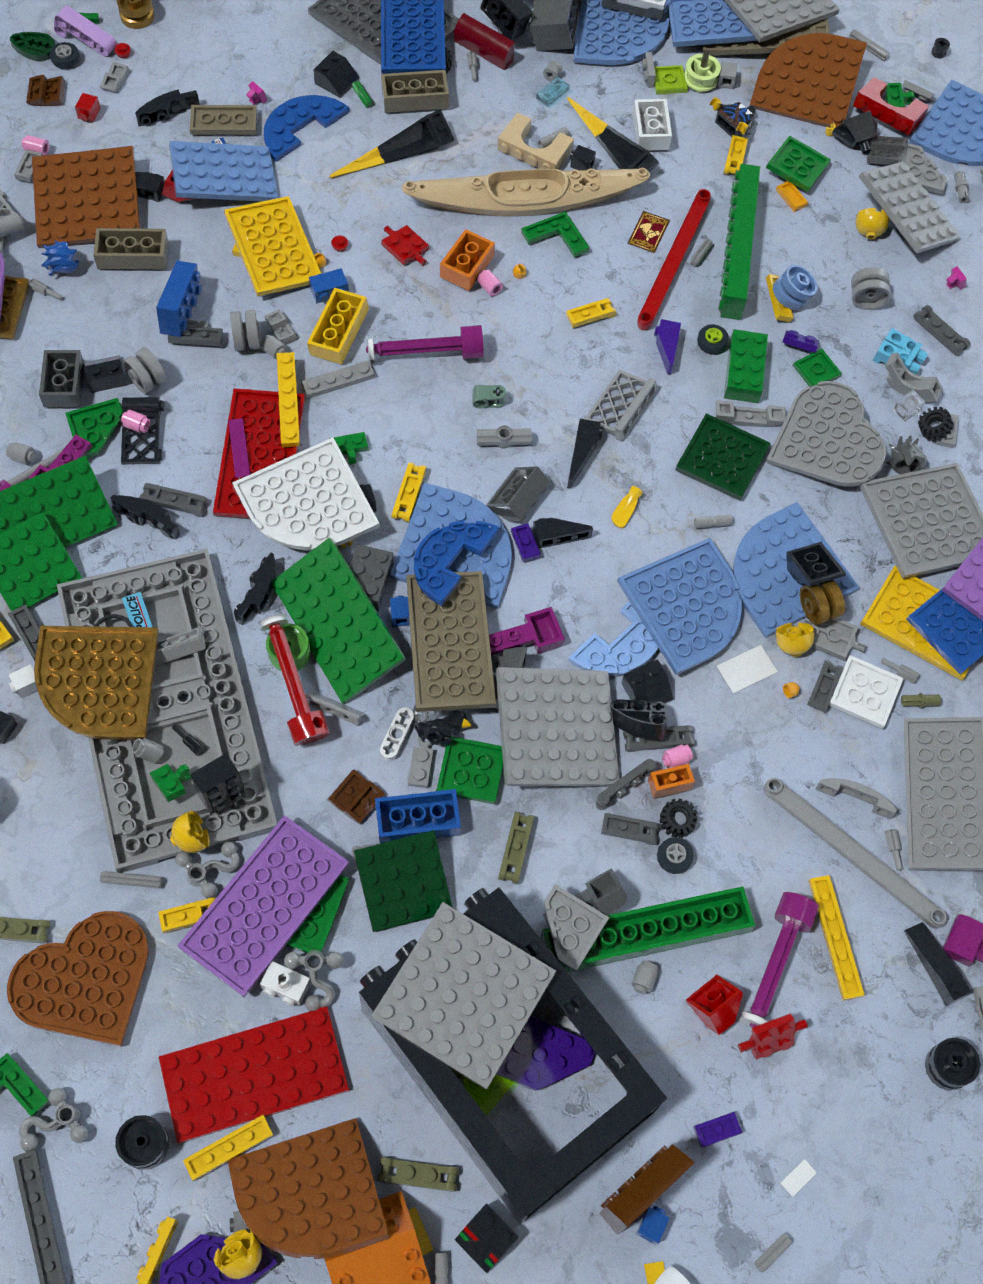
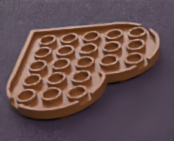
M102 911L91 914L92 916L82 922L79 921L69 932L64 944L47 943L37 946L38 948L28 954L25 953L14 965L9 975L7 998L15 1015L33 1028L122 1047L148 962L149 945L144 931L134 919L120 912Z

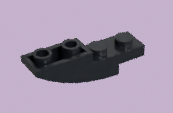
M179 89L150 100L135 112L138 126L170 119L169 114L191 109V105H200L197 91L194 90L180 94Z
M112 495L110 497L113 505L112 508L117 513L126 515L132 523L137 522L142 526L147 522L151 527L160 529L161 533L166 537L170 536L175 540L180 536L178 525L170 521L168 510L132 496Z
M272 552L262 559L258 570L251 574L249 578L251 589L247 591L243 602L239 603L234 610L235 620L241 625L244 624L253 611L260 614L273 589V579H275L276 562Z

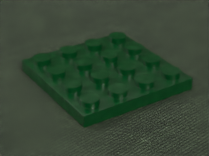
M706 413L676 465L675 470L741 500L771 443Z
M434 830L353 850L373 932L433 917L442 902L452 907Z

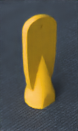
M631 486L629 493L614 510L611 520L616 527L622 529L628 523L638 499L643 494L641 489Z

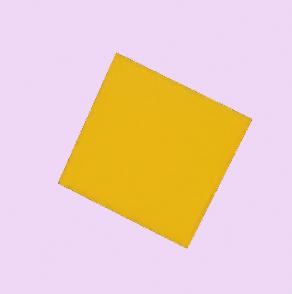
M663 1261L644 1264L647 1284H655L660 1275L665 1271Z

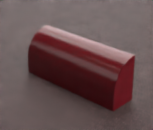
M465 13L461 15L454 30V42L505 70L514 61L515 42Z

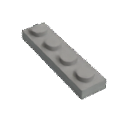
M365 361L303 380L302 386L309 399L374 379L375 374L369 361Z

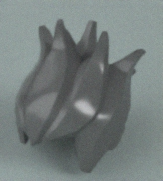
M900 436L897 447L890 443L888 444L891 448L892 460L885 463L889 464L896 472L904 474L919 471L925 466L926 455L918 447V438L912 443V436H909L903 443V437Z

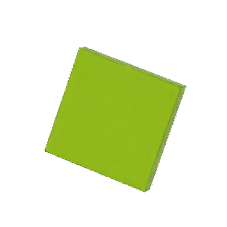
M683 65L654 67L656 95L687 93L688 87Z

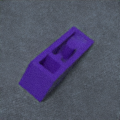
M661 319L660 325L655 327L654 336H657L656 345L668 375H671L681 323Z

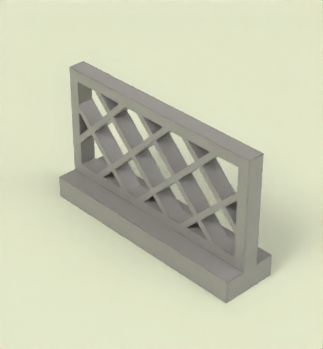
M619 370L585 419L595 421L591 418L601 414L602 419L596 420L601 422L600 429L616 435L617 440L623 441L656 393V380L649 378L647 381ZM620 377H623L627 379L628 382L619 384L618 380ZM641 384L643 387L634 390L633 385ZM630 386L631 391L622 393L621 388ZM618 389L619 394L610 396V391ZM634 396L633 401L625 402V397ZM622 399L623 403L613 405L612 401ZM602 403H610V407L601 409ZM625 408V413L616 414L615 410ZM613 411L614 416L604 417L603 413ZM615 420L617 422L614 428L607 425L608 422Z

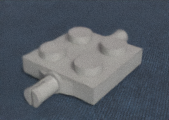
M839 618L829 619L819 625H814L805 619L804 623L810 624L814 629V642L811 647L841 660L846 659L848 652L852 648L861 652L864 651L866 645L855 641L858 626Z

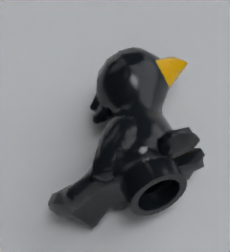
M459 710L450 712L442 719H434L426 723H415L418 737H426L434 745L443 742L445 746L451 744L452 739L449 737L452 736L453 731L471 727L466 714Z

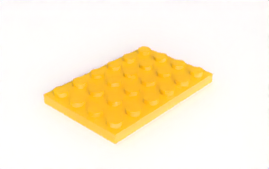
M289 196L224 209L225 218L257 297L309 285V277L321 274Z
M894 565L860 625L962 681L969 668L962 674H959L906 620L910 614L940 590L915 576L902 579L897 566Z

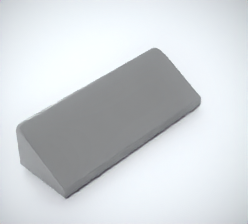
M202 627L158 641L155 666L205 649L206 644Z
M316 692L306 693L310 706L357 726H360L365 716V713Z

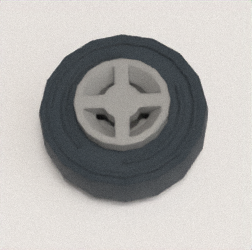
M61 42L54 45L50 50L51 61L58 68H71L79 62L80 55L78 49L72 43Z
M678 837L668 838L663 841L657 852V860L661 868L672 874H681L688 870L694 858L693 849L690 844Z

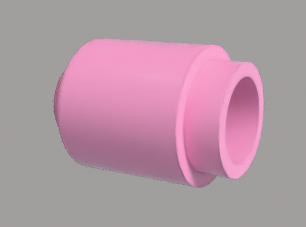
M128 410L122 415L121 422H123V427L139 433H146L149 429L150 419L147 416L132 410Z
M682 744L664 751V756H662L665 767L669 768L687 764L689 760L693 759L690 747L688 745L683 746Z

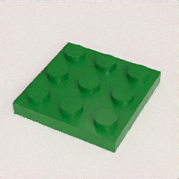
M789 135L768 162L766 168L808 192L829 165L831 159Z
M453 736L449 737L452 741L445 749L436 791L456 789L458 798L495 805L503 768L502 746Z

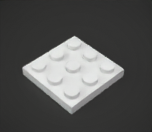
M849 655L829 706L883 729L903 678Z

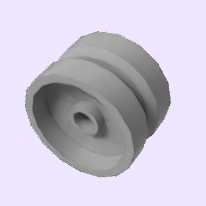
M869 267L857 271L851 279L853 304L863 310H873L885 306L891 298L889 274L884 269L878 267Z
M246 310L245 322H243L239 311L230 312L235 351L245 350V339H248L251 350L260 349V329L255 310Z
M146 347L138 350L136 357L130 355L122 361L127 375L143 394L153 390V384L159 386L167 380L161 364Z

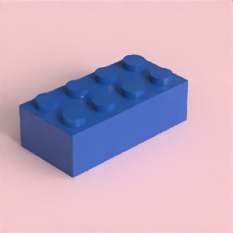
M176 261L156 306L160 334L181 337L183 330H186L187 320L191 318L192 308L196 306L197 296L202 291V285H199L200 271H198L196 263Z
M456 789L375 798L380 843L431 830L435 831L436 838L458 836L461 833Z

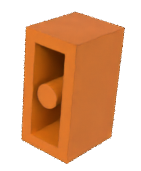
M688 763L651 772L648 783L653 799L691 790L695 780Z

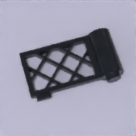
M123 397V413L132 410L147 416L148 419H155V423L146 433L139 436L134 430L123 427L122 422L121 464H159V460H162V449H159L161 411H164V401L160 397ZM133 433L137 439L130 444L126 441V438ZM151 433L155 436V439L148 444L144 438ZM141 441L146 447L141 452H138L134 447ZM131 449L137 454L133 459H126V454ZM150 449L154 452V458L146 459L143 455Z

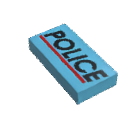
M141 592L122 598L129 621L133 627H153Z

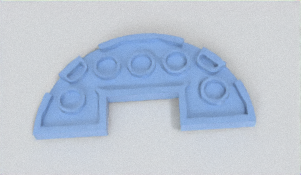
M628 602L621 608L620 613L632 624L610 645L594 633L569 657L568 661L582 670L608 671V676H618L645 665L655 655L658 646L631 603Z

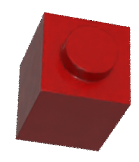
M86 93L81 94L75 105L78 119L94 122L101 109L98 97Z

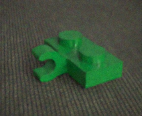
M887 83L888 85L885 89L886 103L895 107H905L904 103L910 105L913 102L912 98L915 97L913 91L903 92L901 83Z
M365 432L333 437L342 455L347 454L349 465L356 464L355 453L368 451Z
M168 764L149 773L167 802L186 794L181 782L191 779L190 769L186 764L181 765L175 773Z

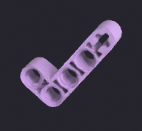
M64 6L54 18V31L58 36L65 38L71 33L103 56H108L117 45L116 40L110 34L69 6Z

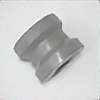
M551 61L548 67L544 69L543 75L546 80L555 82L563 72V68L557 61Z

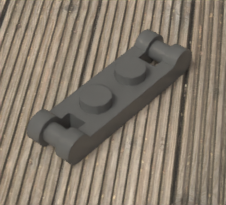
M926 305L921 311L913 315L914 320L954 355H959L962 349H967L970 346V341L959 335L936 315L931 306Z
M151 483L144 484V492L139 497L162 507L192 513L197 517L203 515V507L208 502L205 496Z
M690 725L667 727L664 739L651 740L639 737V742H634V738L637 736L623 731V737L626 739L625 751L634 752L636 750L673 748L681 744L683 746L688 745L690 748L694 747L695 741L692 738L693 728ZM679 734L684 735V738L680 739Z
M652 759L645 760L601 792L596 801L597 809L605 810L609 801L615 797L618 799L623 796L628 787L638 785L642 781L641 778L643 776L649 777L650 773L654 772L655 761Z

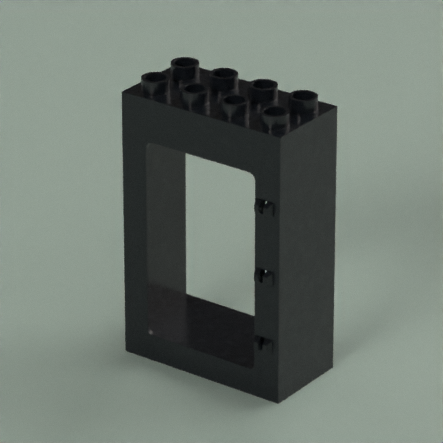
M500 887L490 894L484 888H481L464 902L467 910L463 914L556 970L546 991L625 1089L626 1096L538 1169L529 1173L448 1065L371 1017L417 944V940H411L396 952L395 957L399 961L386 972L379 965L366 973L360 980L364 988L359 991V997L365 1016L521 1225L653 1115L667 1100V1097Z

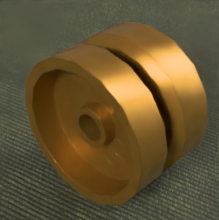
M117 0L121 22L128 28L142 29L154 21L155 14L152 0Z
M834 580L813 586L804 585L800 588L799 595L802 609L806 617L814 625L825 623L829 619L833 620L844 614V598Z

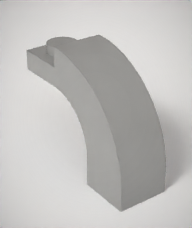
M892 353L885 364L889 372L886 378L888 383L896 391L913 400L937 402L943 390L937 376L921 377L913 374L906 368L900 355Z

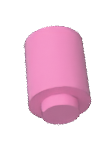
M27 135L22 140V147L24 151L30 150L47 155L49 141Z
M482 270L478 274L477 282L490 296H495L502 290L503 284L490 270Z

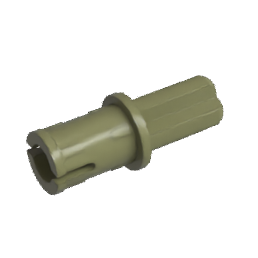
M923 693L918 695H902L901 704L902 706H919V708L924 706H940L941 696L940 694L923 695Z

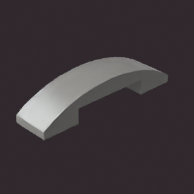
M716 400L715 402L716 417L736 425L768 427L782 425L786 419L785 407L768 405L766 409L734 406V402Z
M839 778L821 779L815 790L832 797L839 791L874 805L873 813L891 819L897 811L894 805L883 795L855 781Z

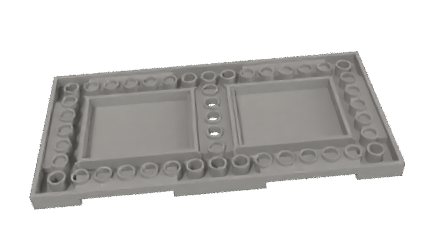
M208 549L57 584L65 626H95L99 619L111 614L122 615L129 619L122 598L141 592L152 626L157 627L159 630L158 641L198 627H202L205 649L154 667L146 739L162 745L164 754L160 761L151 763L136 757L132 753V746L135 740L88 737L116 871L124 873L159 863L158 860L173 857L182 852L171 842L172 824L177 817L191 810L195 811L204 822L200 825L203 830L207 829L209 847L236 839L242 841L270 833L277 825V820ZM117 618L107 619L99 625V627H129L126 622ZM182 694L189 695L188 700L184 702L179 701L178 698ZM162 699H168L170 701L169 704L164 707L160 706L159 702ZM174 724H177L187 735L191 734L205 747L199 756H196L183 743V739L172 729ZM227 753L240 773L246 794L239 801L226 805L221 812H214L210 815L199 798L192 779L181 782L186 794L167 802L149 773L166 764L175 773L181 765L186 764L191 774Z

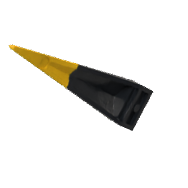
M567 97L569 103L618 169L645 168L650 173L659 164L658 160L648 150Z
M440 109L424 116L376 148L330 174L329 178L439 149V147L454 142L455 139Z

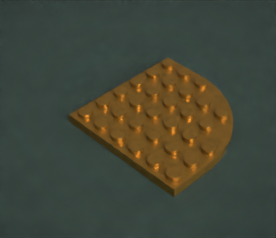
M40 626L34 677L39 697L52 717L67 729L86 737L119 740L146 738L159 633L158 628Z

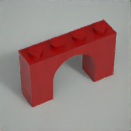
M873 77L858 92L853 106L863 112L870 111L873 117L909 135L924 119L929 105L915 99L907 107L892 106L882 99L888 84Z

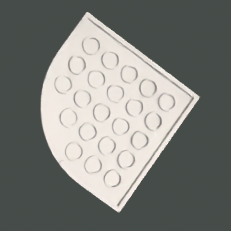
M333 437L232 482L249 518L256 528L272 541L289 548L313 550L329 537L333 539L336 546H339L380 527L379 521Z

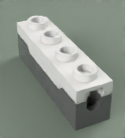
M602 0L601 7L662 20L666 0Z

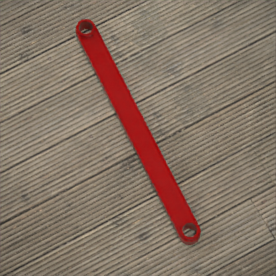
M701 189L696 194L640 311L637 320V326L640 330H649L658 314L709 206L711 193L707 189Z

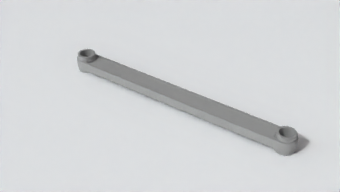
M771 778L767 780L764 785L766 796L775 801L907 907L929 927L937 929L945 924L947 915L944 910L927 899L779 779ZM769 785L775 786L777 791L771 790ZM933 915L938 916L940 922L935 921Z

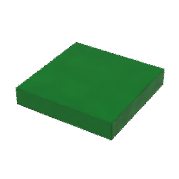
M823 349L816 351V353L813 352L793 363V367L809 387L817 385L818 382L834 381L842 375V372Z

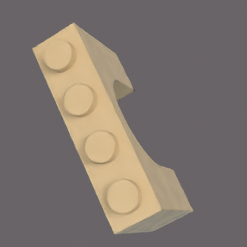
M517 112L498 137L497 149L538 169L559 170L573 150L574 138L559 132L549 146L540 149L529 147L523 140L531 130V118Z

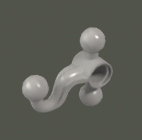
M225 842L221 847L222 854L232 859L231 864L228 865L218 860H209L203 865L199 863L192 864L191 855L184 851L179 852L175 857L176 864L179 867L186 868L188 883L192 886H200L202 896L207 899L215 897L218 890L214 883L206 881V872L211 868H216L222 872L229 873L239 867L240 857L237 853V846L233 842ZM199 871L202 876L194 879L191 877V873Z
M313 949L307 952L306 956H299L295 952H290L285 956L284 963L286 967L296 969L299 965H304L310 971L311 983L318 989L326 992L324 999H320L317 995L307 997L305 1001L307 1010L315 1011L329 1006L333 1002L335 997L334 989L330 984L318 978V970L322 965H329V967L334 969L341 967L344 959L339 952H332L328 956H323L322 952ZM315 955L320 959V963L315 966L311 965L308 962V958Z
M55 1088L48 1095L49 1103L58 1107L55 1112V1120L48 1123L40 1117L31 1116L22 1122L19 1134L21 1137L20 1145L24 1151L29 1152L38 1146V1138L34 1134H29L28 1131L32 1125L45 1132L53 1131L61 1125H65L71 1129L70 1137L73 1142L82 1143L87 1139V1128L78 1124L81 1117L80 1111L76 1107L66 1104V1094L63 1089ZM68 1110H71V1111H72V1117H71V1119L68 1120V1121H65V1120H64V1114H65V1112L68 1111Z

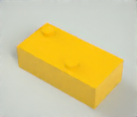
M334 288L307 342L310 355L343 364L369 310L367 297Z

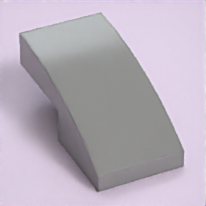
M112 62L109 73L105 72L100 88L117 92L128 74L129 67Z
M280 309L264 316L273 335L283 344L297 339L296 334L288 325L287 318Z

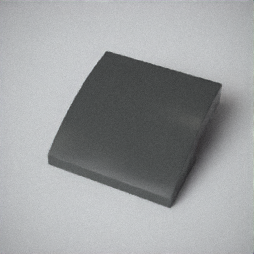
M876 136L872 142L871 151L867 156V163L885 165L900 163L906 150L908 138Z

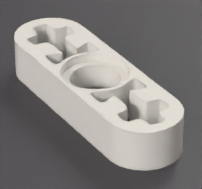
M404 707L397 711L380 747V755L385 761H393L398 756L414 721V714L411 709ZM408 714L409 719H405L403 726L400 725L402 722L401 716ZM394 730H400L403 733L402 737L398 739L393 738L391 734ZM392 742V752H390L389 755H387L386 750L390 748Z

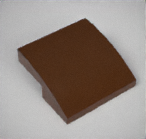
M45 75L29 78L27 104L33 106L62 105L65 79L62 76L47 79Z
M353 769L329 796L327 801L350 819L360 824L375 807V798H381L385 793L373 782H368Z

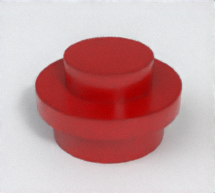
M119 43L115 46L114 51L119 58H127L130 55L131 48L126 43Z
M342 235L335 236L331 240V245L334 250L342 252L348 246V239Z

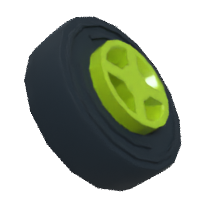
M715 324L704 326L699 331L697 337L698 346L709 354L722 352L727 347L729 340L727 331Z

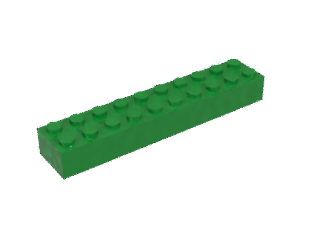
M740 164L739 170L735 172L734 180L736 182L733 181L731 192L734 194L731 195L730 204L733 207H730L728 216L731 219L728 221L727 230L730 233H727L726 236L728 246L725 247L724 252L726 259H724L723 270L725 273L722 274L721 283H723V286H721L720 290L722 300L719 301L718 310H721V318L741 320L747 301L760 166Z
M741 886L607 915L609 917L607 923L578 970L750 933L755 927L744 887ZM550 928L542 929L541 939L557 959ZM560 963L567 972L573 971L570 968L563 965L562 963Z

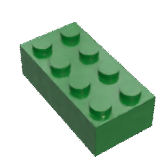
M733 329L729 344L724 399L759 403L763 391L768 334Z

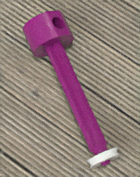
M482 325L460 327V336L379 341L377 344L373 343V337L371 339L367 337L368 346L366 347V352L369 354V363L371 360L375 362V354L386 356L462 350V359L484 358Z
M783 892L775 912V920L783 926L753 1004L750 1007L751 1013L741 1012L743 1018H739L748 1027L753 1028L768 1022L763 1018L768 1015L767 1013L798 931L804 933L811 932L817 916L819 905L813 900L797 893Z

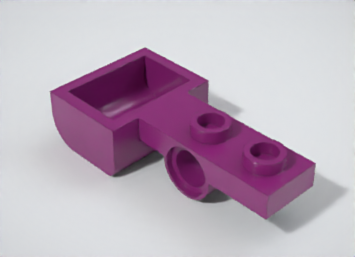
M75 435L48 468L40 464L28 479L85 456L92 447L91 443Z
M552 607L526 614L524 617L525 624L490 634L491 656L502 653L504 649L524 647L531 643L534 644L537 654L561 647L565 642V638Z
M958 914L942 947L948 957L968 967L973 964L974 959L983 963V923L966 915Z

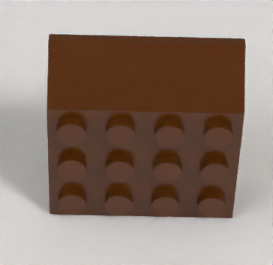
M672 1144L669 1148L664 1145L633 1174L636 1179L631 1176L617 1189L620 1193L619 1195L614 1192L600 1205L603 1210L599 1214L613 1231L619 1234L695 1162L675 1145Z

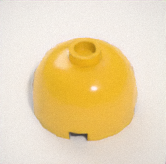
M867 208L860 210L858 215L856 214L855 224L861 235L867 239H875L885 233L890 218L883 209H881V212H878L876 208Z
M798 622V626L786 623L777 627L775 634L777 645L783 652L793 657L801 656L811 648L814 642L813 626Z
M191 810L183 813L172 824L171 842L175 847L177 846L186 853L200 852L209 847L210 843L207 829L203 830L200 825L204 822L195 811Z
M247 1230L234 1232L223 1241L226 1245L222 1250L217 1249L214 1262L217 1268L228 1278L241 1279L252 1275L256 1271L261 1261L262 1249L258 1239H256L251 1231L250 1233Z

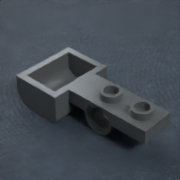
M612 868L585 883L587 889L575 895V897L591 907L596 905L604 915H608L622 907L627 901V895ZM544 913L543 916L549 927L547 915Z

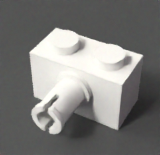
M273 961L270 963L260 983L264 994L273 998L277 995L283 998L282 1002L290 1006H294V1004L300 1006L311 985L310 978Z

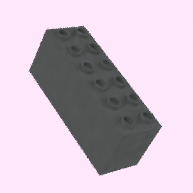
M533 0L534 8L531 22L528 23V29L532 33V44H535L536 51L573 48L582 0Z

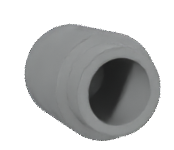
M265 335L262 338L260 346L274 359L277 360L276 353H286V345L273 335Z
M17 442L10 443L6 450L7 457L26 465L31 464L36 458L33 447Z
M146 738L136 739L132 746V753L136 757L151 763L160 761L164 754L161 744Z
M641 961V964L637 966L631 983L635 987L634 990L636 992L646 994V992L652 991L658 974L655 964Z

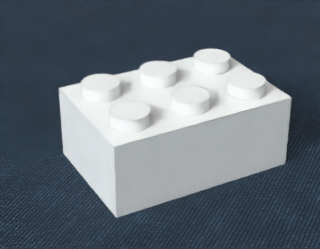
M667 99L634 100L632 116L636 143L646 150H669L672 132Z

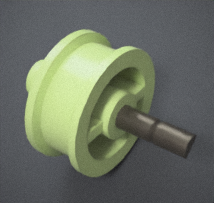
M704 50L703 54L691 56L686 63L684 76L687 86L698 93L710 91L718 84L721 65L715 57L709 55L710 50Z

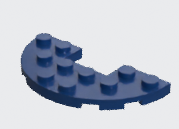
M321 95L300 96L280 104L271 112L264 125L265 145L269 147L273 160L277 162L301 145L300 140L293 133L314 119L324 128H327L349 112V107L339 100Z
M463 520L449 523V526L441 529L438 527L430 532L421 541L414 556V575L423 593L433 602L442 606L461 581L460 575L448 570L450 565L464 548L480 556L499 532V526L482 521L465 523Z

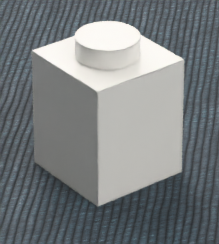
M31 664L9 674L12 682L8 684L13 693L18 692L21 698L37 691L34 669Z

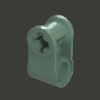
M476 385L472 389V404L475 408H501L506 404V389L502 385Z

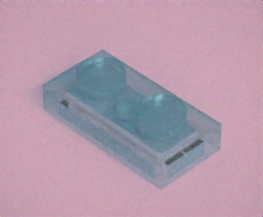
M557 77L536 93V99L548 107L569 90L570 85Z

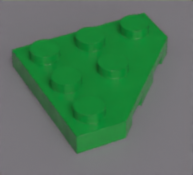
M118 398L65 413L72 436L78 435L92 445L85 454L87 458L99 455L120 423L123 411Z

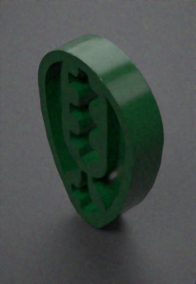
M20 32L10 36L12 47L20 55L34 61L50 59V50L55 45L54 39L50 35L40 32Z

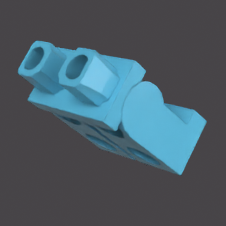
M892 328L872 361L878 364L881 361L886 364L892 353H898L906 368L916 375L921 365L913 360L923 364L928 353L920 349L923 344L916 343L911 338Z

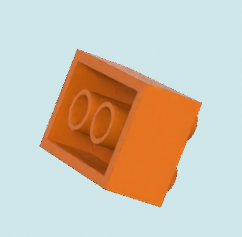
M465 229L440 263V277L470 291L477 281L478 274L485 270L493 259L495 242Z

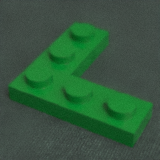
M566 211L521 228V233L528 244L559 234L573 257L589 252L588 244Z
M6 1053L0 1058V1090L5 1086L30 1116H35L49 1103L48 1098L10 1054Z

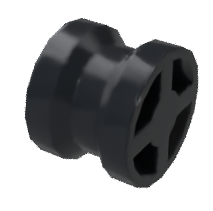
M937 38L931 54L938 59L944 58L949 49L950 42L945 38Z

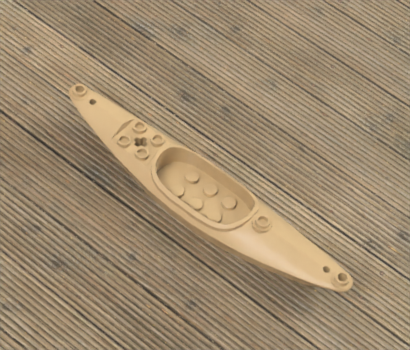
M645 168L571 171L558 169L512 170L479 176L407 181L402 185V191L406 195L429 206L489 216H535L576 209L619 196L647 181L650 173Z

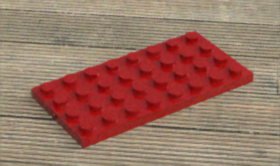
M233 388L228 420L243 418L250 474L297 454L298 446L282 447L279 392ZM297 393L300 436L305 394ZM228 422L213 515L249 518L232 482L244 477L235 478Z
M327 1006L158 1056L178 1144L249 1123L262 1115L268 1117L349 1092Z

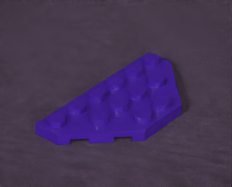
M530 1016L496 1075L537 1091L590 1066L595 1051L585 1039Z
M200 1234L162 1263L159 1284H252L277 1265L278 1262L268 1247L260 1243L262 1257L256 1271L252 1275L241 1279L228 1278L217 1268L214 1262L215 1253L218 1248L222 1250L226 1245L223 1242L226 1238Z

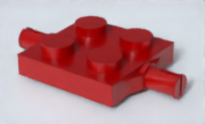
M389 225L385 226L384 232L389 236L381 240V245L403 265L417 260L422 266L426 264L427 260L421 255L429 250V244L408 225L397 231L391 229Z
M790 1013L752 1028L750 1039L738 1044V1049L741 1053L752 1049V1054L756 1060L762 1057H769L780 1050H787L794 1046L795 1033L808 1028L807 1022L803 1019L795 1023V1019Z

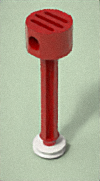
M279 614L260 621L259 625H262L260 629L262 631L270 630L268 635L271 637L296 713V717L287 721V725L294 746H300L323 739L330 732L323 711L311 712L284 632L285 629L281 627L288 620H285L286 614Z

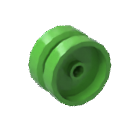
M287 623L281 627L285 629L284 632L298 671L310 659V644L305 631L301 627ZM268 635L266 639L268 657L272 665L281 671L271 637Z

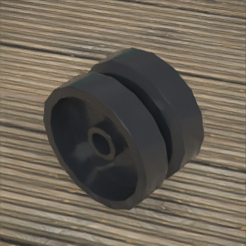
M947 1038L932 1047L926 1055V1074L932 1083L947 1091L958 1090L973 1082L980 1072L981 1063L977 1051L970 1043L963 1039Z
M147 1115L134 1116L126 1120L119 1128L116 1135L115 1148L118 1156L126 1164L138 1170H148L159 1165L166 1157L169 1150V1136L166 1129L155 1118ZM145 1138L144 1145L140 1146V1141H144Z

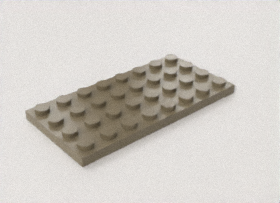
M482 571L454 572L461 576V581L442 606L433 602L423 593L417 584L414 574L406 575L416 712L496 707Z

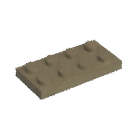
M191 105V135H256L257 105Z

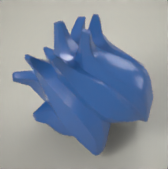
M55 240L56 244L52 246L43 245L47 251L41 254L48 258L41 266L46 269L51 266L48 275L51 276L56 272L71 273L79 266V260H72L77 249H69L67 242H57Z

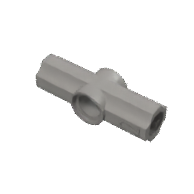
M503 425L498 427V429H477V446L497 445L505 449L510 447V445H531L532 443L531 428L511 429L509 426Z

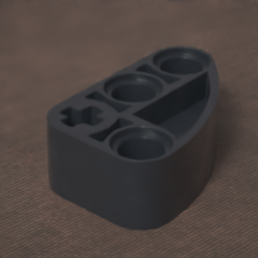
M616 699L610 703L613 724L617 728L645 739L661 740L666 737L667 705L665 703Z

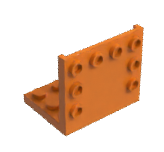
M402 1191L379 1199L390 1239L346 1254L324 1258L332 1284H431Z

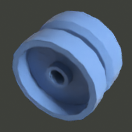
M800 265L789 266L773 284V292L777 300L783 306L792 310L802 308L818 290V284L812 273Z

